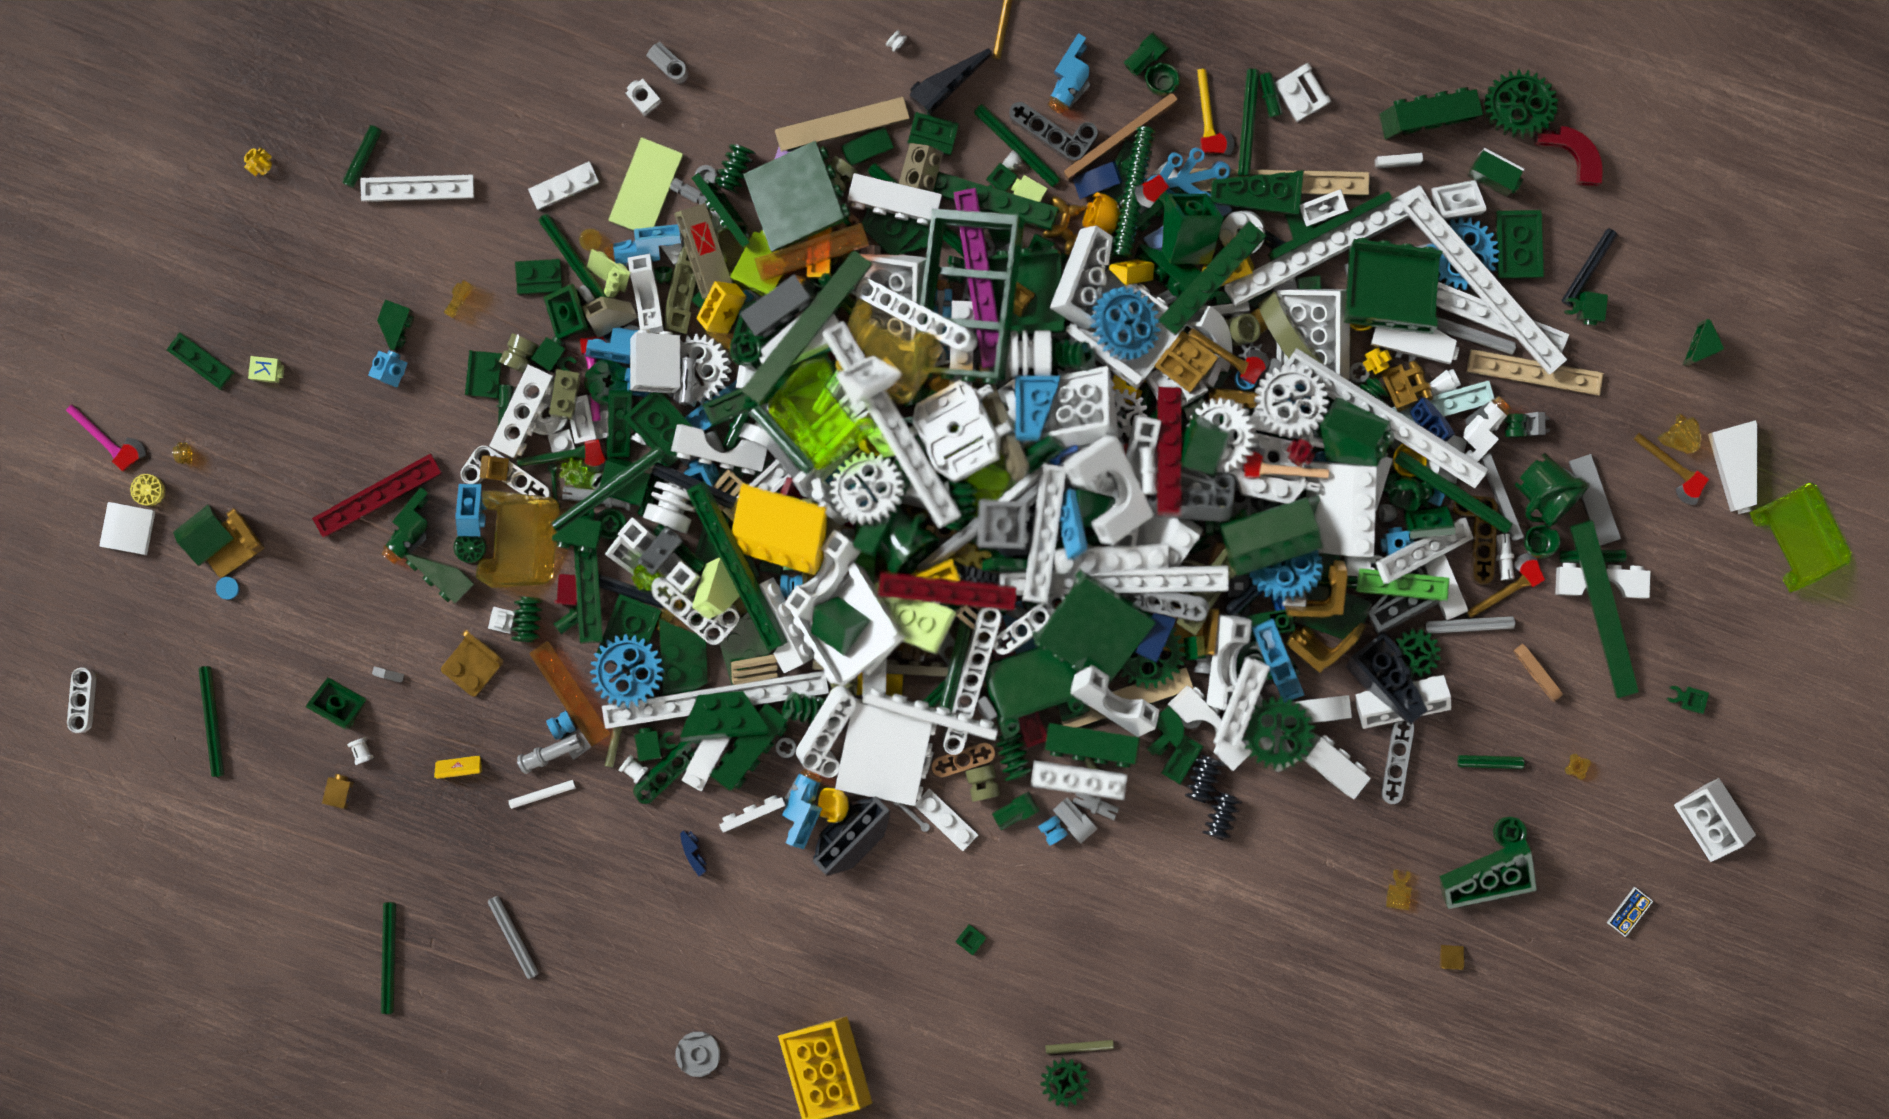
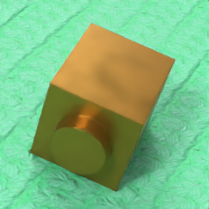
M335 774V777H328L322 804L346 809L354 782L348 781V776Z

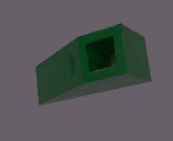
M1143 244L1138 246L1134 257L1138 260L1152 262L1154 264L1153 277L1158 282H1161L1177 298L1201 273L1193 264H1170L1162 251Z
M412 553L405 555L408 559L406 561L408 566L414 571L419 569L424 574L423 580L431 587L435 584L441 590L439 595L447 602L452 600L456 603L474 585L473 581L457 566Z

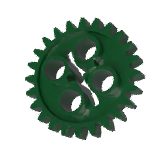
M1518 69L1517 75H1513L1509 71L1507 78L1501 74L1500 82L1494 79L1493 87L1489 86L1488 94H1485L1486 102L1484 103V109L1487 110L1486 117H1491L1490 125L1496 124V131L1503 128L1504 136L1508 132H1512V138H1515L1517 133L1520 134L1522 139H1524L1525 133H1528L1531 138L1534 131L1541 134L1542 127L1548 129L1549 122L1554 121L1553 114L1557 113V107L1555 106L1558 104V99L1555 98L1556 91H1551L1552 84L1545 85L1546 78L1544 77L1539 80L1538 73H1535L1533 77L1530 76L1529 70L1526 71L1525 75H1522L1520 69ZM1520 89H1527L1529 91L1522 92ZM1506 99V100H1509L1510 102H1508V103H1503V102H1501V100ZM1538 105L1541 108L1535 109L1532 106ZM1520 116L1522 119L1516 120L1513 117Z
M1175 627L1171 630L1164 647L1170 648L1171 657L1167 660L1158 658L1163 664L1162 668L1153 660L1139 654L1135 658L1129 657L1120 668L1124 669L1121 677L1129 675L1128 683H1131L1134 679L1137 680L1136 687H1139L1141 682H1144L1146 689H1148L1150 683H1153L1154 687L1157 688L1158 681L1166 685V677L1174 680L1171 673L1173 671L1180 673L1176 666L1177 664L1184 665L1179 660V657L1186 655L1179 651L1185 644H1178V640L1181 639L1182 635L1174 636L1177 628ZM1143 663H1153L1155 667L1154 672L1149 675L1144 674L1141 670Z
M1280 696L1278 702H1275L1274 698L1271 697L1270 704H1267L1263 699L1261 700L1263 707L1260 708L1256 704L1254 705L1256 712L1251 713V719L1247 723L1248 728H1245L1244 732L1247 733V736L1243 737L1242 741H1248L1249 744L1244 749H1252L1249 757L1257 755V764L1264 760V768L1273 763L1274 770H1276L1278 764H1281L1283 770H1285L1286 763L1288 762L1294 767V759L1302 762L1300 754H1309L1305 747H1313V744L1308 742V739L1315 738V735L1309 734V730L1315 727L1307 724L1312 717L1305 718L1303 715L1307 710L1299 711V702L1293 707L1291 705V698L1287 703H1283L1282 696ZM1281 713L1280 729L1284 732V736H1280L1279 752L1276 754L1274 752L1275 735H1272L1271 732L1276 730L1277 714ZM1266 714L1271 715L1274 718V724L1271 727H1264L1261 723L1262 716ZM1291 716L1296 719L1297 725L1294 729H1287L1284 726V719ZM1268 737L1271 739L1272 747L1269 750L1260 748L1259 741L1261 738ZM1286 739H1291L1295 743V748L1291 752H1285L1282 748V742Z

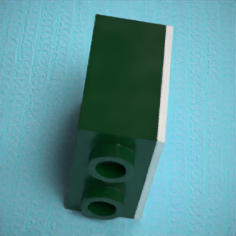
M1484 148L1478 154L1467 177L1507 197L1510 193L1514 194L1522 184L1524 179L1520 176L1524 168Z

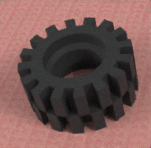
M963 564L960 574L962 581L1000 584L999 572L982 571V568Z

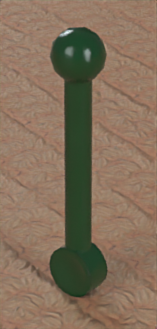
M550 464L548 470L551 472L552 509L558 510L560 509V503L557 498L555 476L557 466Z

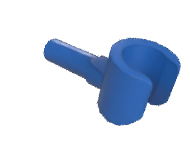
M1075 445L1064 449L1052 458L1049 463L1051 465H1058L1061 462L1062 456L1078 451V446Z

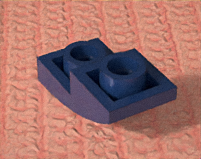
M1116 162L1105 164L1072 178L1079 199H1085L1096 192L1108 190L1123 183Z
M1422 398L1409 411L1416 424L1441 440L1447 442L1455 434L1444 416L1428 399Z
M1154 612L1152 618L1156 623L1140 642L1136 653L1157 662L1176 618Z
M683 830L680 833L683 850L693 870L698 876H701L707 871L704 867L707 863L699 854L696 856L693 854L699 848L697 845L699 839L692 831L687 833L686 830Z

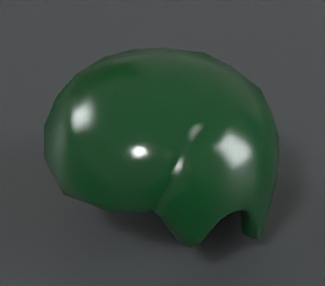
M1160 62L1156 66L1149 67L1145 75L1147 88L1153 95L1158 97H1166L1174 93L1179 87V73L1172 65Z
M1546 525L1532 527L1526 532L1523 542L1531 556L1542 559L1549 558L1558 550L1561 539L1557 530H1552Z

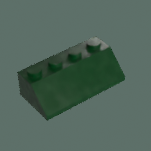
M1307 498L1221 525L1229 564L1237 576L1323 548L1319 527Z

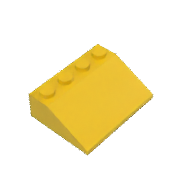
M742 483L732 534L742 554L815 575L824 561L822 547L826 542V508Z
M847 1016L778 1036L802 1119H822L859 1110L872 1104Z

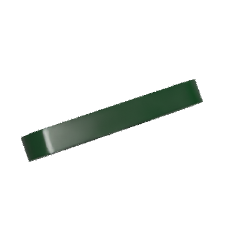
M702 740L680 742L642 778L633 789V795L641 804L652 802L685 771ZM694 743L697 747L693 749L690 745ZM684 750H685L686 753H688V756H687V757H686L685 754L683 753ZM676 757H682L680 765L672 766V761ZM659 773H666L663 781H656V776ZM643 790H645V791H647L648 793H647L646 795H644V794H642L641 792H642Z

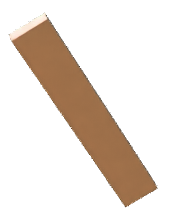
M1173 93L1169 94L1064 170V177L1068 182L1072 180V178L1079 175L1137 133V127L1148 125L1177 104L1178 99Z

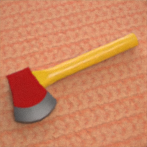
M1199 69L1197 72L1204 120V136L1200 139L1201 150L1204 153L1230 156L1234 149L1233 136L1228 130L1218 134L1215 133L1206 69Z

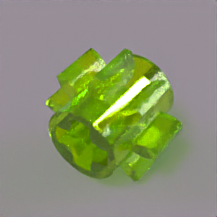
M570 458L568 464L562 463L561 469L563 471L560 472L559 478H564L565 485H574L576 488L579 482L585 483V475L588 468H583L582 460L576 461Z
M639 564L635 567L633 571L634 576L631 579L638 590L644 588L649 591L652 590L653 581L661 577L659 572L651 575L644 566Z

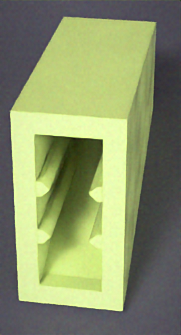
M721 558L705 564L692 608L707 619L722 614L740 597Z

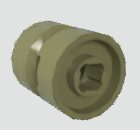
M834 156L829 165H832L837 177L834 178L836 185L839 184L844 193L847 189L846 183H851L854 173L858 174V171L841 158Z
M1243 314L1225 320L1230 330L1232 348L1252 343L1258 339L1260 324L1253 315Z
M512 333L507 343L509 349L503 351L499 362L524 373L527 366L530 365L528 359L533 357L538 345Z
M994 765L965 771L968 783L972 784L970 789L972 802L1000 796L998 783L993 780L996 777ZM986 782V788L982 789L980 783Z

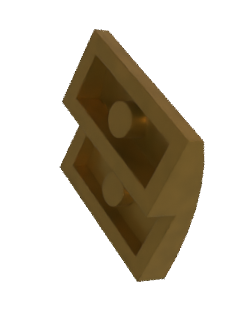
M1182 330L1154 367L1191 393L1219 357Z

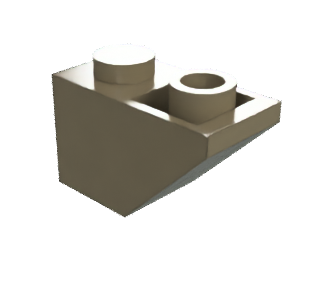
M600 297L582 306L598 338L609 334L613 328H618L638 318L631 302Z

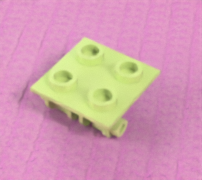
M592 249L587 269L606 281L604 294L609 298H613L620 290L625 292L631 272L624 265L610 260L603 252H597Z

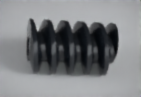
M1201 755L1203 756L1202 759H1196L1200 767H1193V771L1198 776L1190 777L1195 784L1187 786L1192 793H1185V797L1206 803V801L1214 799L1208 793L1216 792V788L1211 784L1219 783V780L1214 775L1222 773L1217 766H1224L1225 763Z
M1218 791L1221 796H1215L1214 800L1219 804L1211 805V808L1216 813L1208 814V817L1213 822L1205 823L1210 831H1202V833L1223 840L1231 838V835L1226 830L1234 829L1229 821L1237 820L1232 813L1240 812L1235 804H1242L1243 801Z

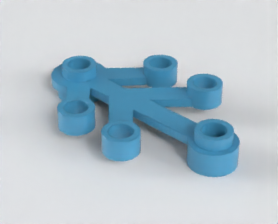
M1196 147L1190 151L1189 158L1176 177L1168 179L1174 167H1179L1183 163V158L1178 153H1171L1169 155L1168 162L1160 172V175L1169 188L1178 186L1189 194H1207L1210 198V194L1207 191H1201L1190 183L1211 178H1228L1231 170L1225 162L1217 161L1212 165L1211 169L1190 173L1195 164L1201 162L1205 156L1204 152ZM1200 151L1199 158L1195 159L1194 153ZM1178 156V162L1173 164L1172 159ZM1221 168H1225V173L1223 175H1219V170ZM1157 175L1151 176V177L1147 180V182H1148L1149 180L1155 178ZM1169 188L1167 189L1168 194H1176Z

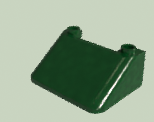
M1036 647L987 665L984 680L993 708L997 713L996 717L1004 739L1013 737L1018 733L1020 729L1018 717L1066 701L1073 713L1082 714L1090 711L1088 704L1071 694L1074 676L1078 673L1070 666L1071 663L1066 660L1061 662L1052 655L1053 652L1049 649L1042 650Z

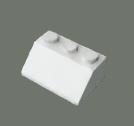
M1719 778L1700 787L1674 804L1710 862L1743 847L1756 835Z

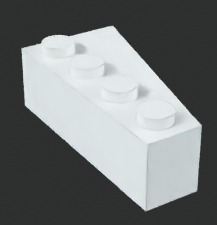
M1097 226L1080 229L1050 306L1052 310L1082 329L1092 328L1090 325L1096 323V320H1093L1090 316L1097 314L1092 308L1099 305L1097 299L1101 298L1102 288L1106 285L1105 268L1106 265H1109L1113 236Z

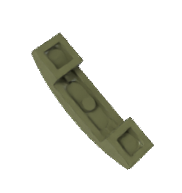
M684 243L673 272L664 320V329L681 334H687L691 316L689 309L696 283Z
M1276 291L1258 303L1259 310L1268 329L1288 358L1291 357L1297 348L1323 364L1315 349L1308 346L1286 312L1288 308Z
M1225 548L1211 566H1228L1229 582L1236 573L1229 564ZM1194 591L1191 596L1205 599L1211 609L1222 591ZM1208 616L1200 621L1179 617L1176 623L1193 635H1196Z

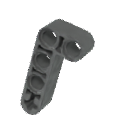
M1023 102L1014 103L1009 111V118L1013 124L1070 163H1075L1084 157L1097 138V128L1090 122L1082 123L1073 136H1071ZM1022 109L1023 116L1027 119L1029 115L1032 116L1028 121V125H1025L1026 119L1024 117H1015V110L1020 111ZM1036 121L1041 122L1044 125L1043 130L1039 132L1034 131L1031 127L1032 123ZM1083 129H1090L1093 132V137L1085 139L1082 137L1081 131ZM1058 134L1062 137V142L1060 144H1053L1050 141V136ZM1071 147H1077L1081 154L1078 157H1072L1069 155L1068 150Z
M1228 473L1218 474L1214 479L1213 491L1181 489L1180 517L1157 516V494L1144 496L1154 515L1152 517L1226 521L1233 514L1234 478Z

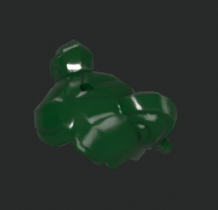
M1394 471L1387 475L1383 492H1388L1389 501L1394 506L1414 512L1421 505L1429 507L1428 501L1434 495V488L1426 482L1420 483L1410 477L1401 476L1397 471Z

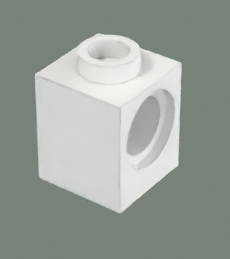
M643 78L640 81H633L627 87V97L644 117L661 103L660 98ZM646 91L648 97L644 101H639L636 99L637 93Z

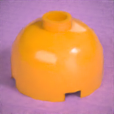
M1096 192L1092 196L1095 197L1094 202H1088L1082 226L1086 228L1097 226L1111 235L1116 228L1119 229L1117 223L1120 222L1118 218L1121 214L1119 204L1112 197Z

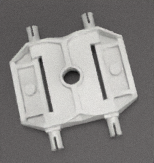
M959 380L916 404L912 419L914 426L909 428L912 436L920 435L931 458L932 464L930 466L933 471L942 473L953 482H957L999 459V438L1005 433L1012 431L1008 422L995 428L981 402L982 398L994 392L990 384L977 390ZM953 424H959V431L955 434H950V427ZM981 436L984 437L981 441L945 460V456L956 452L961 447L974 442Z
M1255 411L1251 415L1254 419L1250 422V425L1257 426V428L1252 430V433L1258 435V437L1252 438V442L1266 451L1262 462L1270 465L1298 467L1288 460L1290 453L1286 452L1293 441L1256 433V430L1272 433V425L1264 427L1266 419H1258L1262 411ZM1278 411V415L1281 418L1286 419L1289 417L1287 412ZM1311 427L1308 435L1302 430L1301 437L1298 438L1295 432L1291 436L1292 438L1303 439L1312 446L1324 448L1323 439L1313 436ZM1276 429L1273 434L1279 435V429ZM1284 431L1282 436L1288 437L1287 432ZM1274 451L1278 454L1279 460L1277 463H1271L1268 460V452ZM1240 462V468L1233 467L1232 471L1224 470V473L1233 474L1241 495L1280 504L1294 502L1299 494L1305 490L1318 493L1320 483L1309 482L1305 480V476L1264 474L1260 475L1258 479L1244 478L1242 462Z

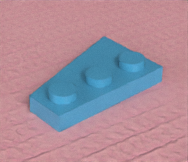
M1015 376L1016 441H1039L1061 376Z

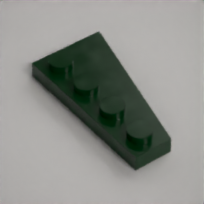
M1304 170L1250 177L1214 179L1211 182L1210 199L1214 204L1297 216L1300 209Z

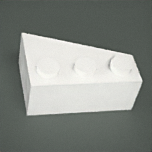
M1309 731V734L1315 735V738L1308 739V742L1313 744V747L1306 746L1305 749L1309 754L1301 753V758L1343 793L1355 799L1371 779L1365 774L1367 769L1358 762L1353 764L1349 761L1351 756L1341 748L1337 751L1332 747L1335 743L1324 735L1321 738Z

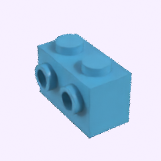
M459 484L455 518L458 536H480L481 527H485V513L482 512L487 509V496H483L481 484Z

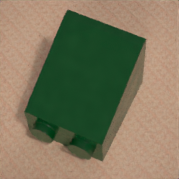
M1166 194L1162 253L1170 264L1200 265L1211 263L1224 218L1207 194Z
M1341 398L1334 400L1321 423L1326 461L1378 467L1382 458H1385L1389 445L1394 441V432L1391 431L1390 421Z

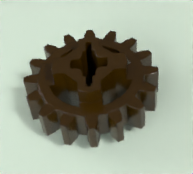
M901 641L893 649V651L899 652L898 657L922 662L924 661V656L936 658V653Z

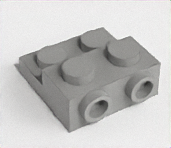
M980 500L978 546L1025 548V544L1028 542V530H1025V525L1029 519V508L1026 507V502Z

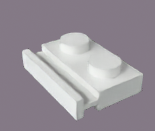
M820 478L811 481L813 486L812 496L817 503H820L818 506L826 508V515L840 525L848 522V518H843V512L838 513L836 510L838 505L832 503V499L835 497L831 496L830 491L834 490V488Z

